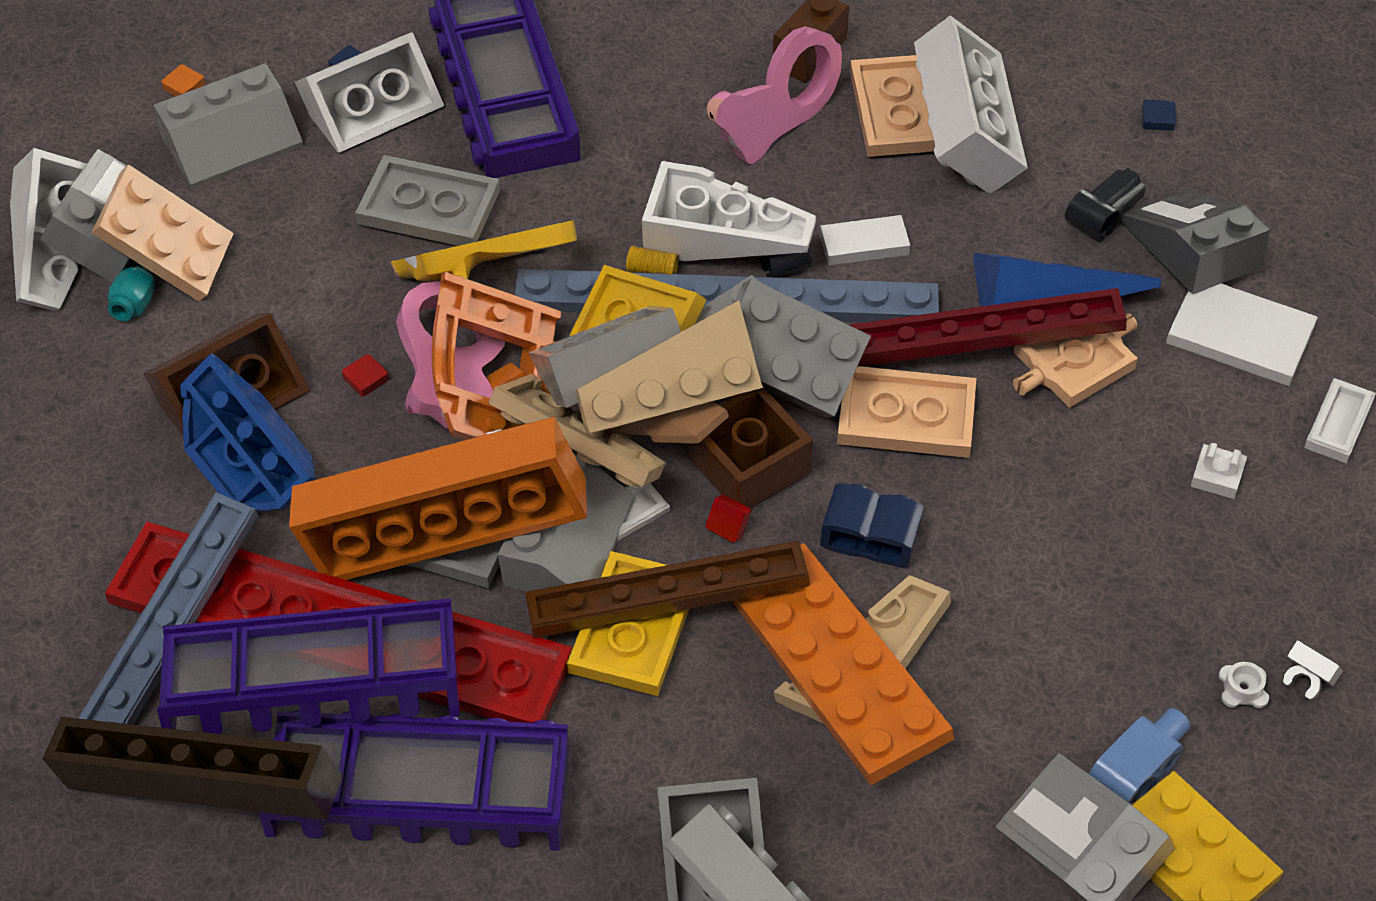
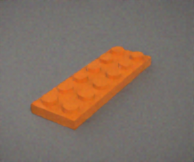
M802 543L801 549L809 574L810 586L733 600L732 602L871 786L953 741V728L805 543Z

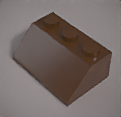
M271 313L255 314L143 373L162 410L182 436L184 399L181 398V384L210 354L216 355L259 391L274 409L310 390Z

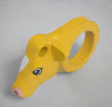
M572 220L428 252L391 261L390 263L395 275L399 278H415L423 282L441 281L442 274L448 272L469 279L470 271L483 261L505 258L577 241L575 222Z

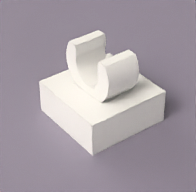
M1215 443L1210 445L1203 444L1191 487L1235 499L1247 456L1242 455L1241 451L1236 449L1234 452L1217 448Z
M1297 640L1287 656L1297 666L1291 667L1285 673L1283 683L1291 687L1297 677L1301 675L1310 677L1311 687L1307 690L1305 697L1313 700L1321 692V680L1333 687L1343 670L1336 663Z

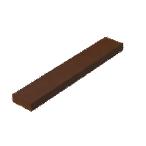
M798 540L527 591L525 596L533 638L791 590L810 586L807 566Z

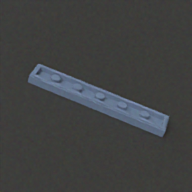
M215 492L78 717L79 719L134 725L161 680L163 626L195 623L259 515L256 509Z

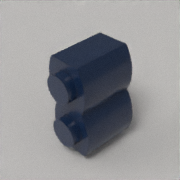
M835 484L822 525L820 545L836 553L849 556H865L874 562L906 568L909 566L917 539L924 506L905 495H879L861 484Z

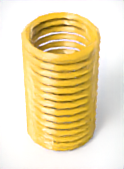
M632 245L627 255L626 271L631 273L670 275L674 271V274H676L679 256L673 252L667 253L666 251H656V249L639 248V246Z

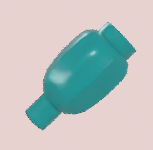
M139 264L138 266L123 269L116 276L107 295L109 303L107 309L114 319L125 322L130 320L131 317L141 316L144 313L155 290L153 272Z

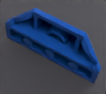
M210 354L181 384V398L184 399L182 416L184 450L219 494L256 509L257 512L282 511L291 504L292 486L315 479L313 459L309 451L266 398L216 355Z

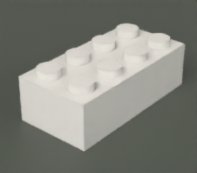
M952 16L947 17L914 42L917 55L916 67L921 74L923 84L922 95L926 101L929 113L928 125L932 130L935 142L934 154L943 166L953 168L969 184H976L987 193H993L1028 169L1002 56L999 51Z

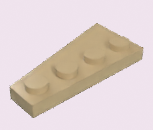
M740 301L734 302L576 389L575 393L586 434L763 388Z
M533 374L494 388L489 404L500 409L501 415L505 419L516 424H528L555 417L570 448L578 452L577 456L579 459L594 466L603 465L614 471L616 478L622 483L633 487H644L660 478L666 462L623 434L612 433L608 435L604 432L605 430L586 434L581 413L573 412L569 409L570 407L565 408L556 405L552 396L540 389L543 381Z
M909 575L868 610L869 617L866 618V621L905 669L951 604L950 591ZM785 681L774 691L776 702L823 723L793 682L789 684Z

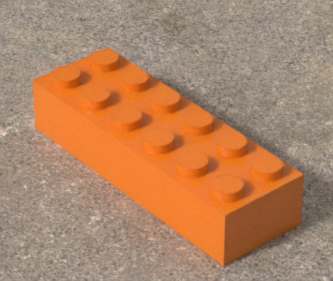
M555 417L292 486L289 528L318 572L348 580L586 519V477Z

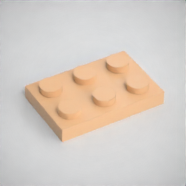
M917 55L851 60L850 75L868 157L934 151L933 133L928 125V108L922 95L923 84L921 74L916 67Z
M129 164L119 173L91 232L96 237L199 301L207 296L233 236L231 231Z
M857 366L842 398L837 444L970 458L976 378Z

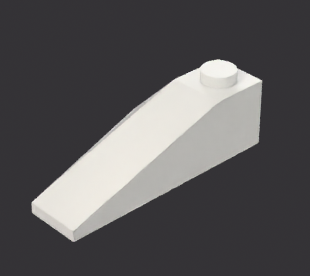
M33 148L13 169L10 210L17 302L58 311L78 272L77 267L79 263L41 242L40 238L64 196L87 165L86 163Z
M662 161L642 218L643 248L677 253L680 261L803 253L808 251L816 223V216L773 197L764 200L748 193V187L738 182L731 186L714 178V172L703 167Z

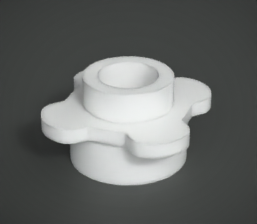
M1239 662L1233 666L1226 665L1222 667L1219 672V679L1224 682V692L1221 696L1222 702L1231 708H1235L1239 704L1253 705L1255 708L1265 707L1269 701V695L1264 691L1266 672L1250 662ZM1240 684H1246L1248 689H1242Z

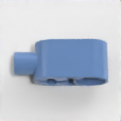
M1169 708L1155 723L1145 716L1140 717L1098 759L1089 775L1132 805L1134 799H1140L1151 790L1179 759L1184 746L1178 741L1190 729L1188 719L1183 713L1174 708Z

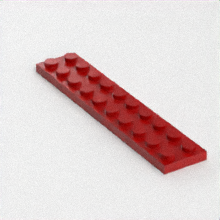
M146 521L105 592L108 603L142 613L190 534ZM238 549L195 623L418 601ZM452 612L455 629L459 710L488 719L502 718L509 722L533 723L538 720H546L567 673V662L573 647L540 637L533 638V635ZM441 638L384 643L385 673L442 668ZM368 645L277 654L349 677L369 675ZM447 690L418 693L419 698L449 707Z

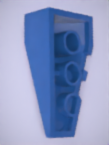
M974 252L973 262L980 306L1119 288L1121 296L1161 286V278L1096 268L1084 269V267L1059 263L1044 264V262Z

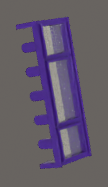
M434 0V6L428 7L430 24L433 31L440 30V33L436 34L440 56H448V60H444L449 84L455 82L457 84L456 87H453L456 108L458 111L465 110L466 113L461 115L466 139L472 137L474 139V142L470 143L474 166H482L487 177L499 178L581 161L579 129L534 0Z
M451 599L163 626L160 705L157 707L161 728L176 729L177 717L199 715L203 732L221 734L223 732L222 712L249 710L252 727L256 731L265 732L272 727L271 707L299 705L302 723L305 726L314 727L321 723V702L348 700L351 718L357 722H364L370 718L369 698L392 695L398 696L400 713L405 717H413L419 713L418 693L447 690L450 716L460 715L455 629Z
M300 710L293 712L277 711L278 720L274 740L322 745L343 775L327 820L259 812L265 837H276L278 820L300 821L303 834L309 838L322 837L325 822L350 824L352 836L362 841L372 838L374 825L399 826L401 838L409 843L421 841L423 827L449 828L451 842L457 845H467L470 843L472 829L498 830L500 844L505 847L519 846L521 832L548 833L550 850L560 851L569 757L568 724H556L549 720H538L533 723L509 722L502 718H489L485 721L461 720L454 716H440L437 719L405 717L401 713L390 716H370L367 721L357 722L351 718L350 711L342 714L321 713V723L314 727H308L302 723Z

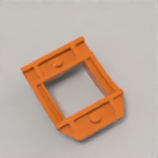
M448 272L442 274L432 335V375L435 393L452 437L468 440L486 435V433L498 429L505 430L524 425L505 419L501 415L500 409L489 404V397L456 387L455 344L457 327L461 326L521 346L520 369L524 376L533 374L542 380L531 360L529 352L554 343L556 322L561 318V311ZM543 382L540 389L545 393L550 394L545 383Z

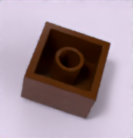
M764 387L738 394L720 404L721 407L727 410L729 417L700 443H687V457L718 492L749 508L811 473L813 440Z

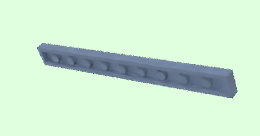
M518 269L515 296L561 312H581L601 271ZM634 273L696 292L706 299L704 306L748 278L743 276ZM755 277L759 282L841 322L863 323L939 312L938 283Z

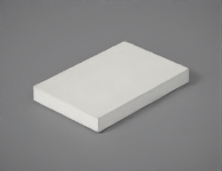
M1218 284L1194 294L1188 290L1168 333L1166 343L1290 386L1318 317L1224 284Z

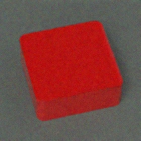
M370 354L364 355L342 369L343 379L362 397L389 380L388 372Z
M722 494L714 499L705 526L708 530L734 543L742 538L751 509Z

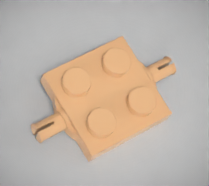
M1129 313L1125 314L1127 318L1126 331L1016 345L1014 347V354L1030 368V371L1013 380L1015 390L1019 391V394L1023 396L1035 387L1044 385L1050 388L1069 408L1136 369L1138 358L1121 340V337L1137 329L1136 319L1134 317L1131 318L1132 315Z

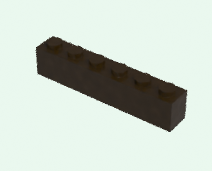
M69 717L60 718L42 758L67 789L327 820L343 775L322 745Z

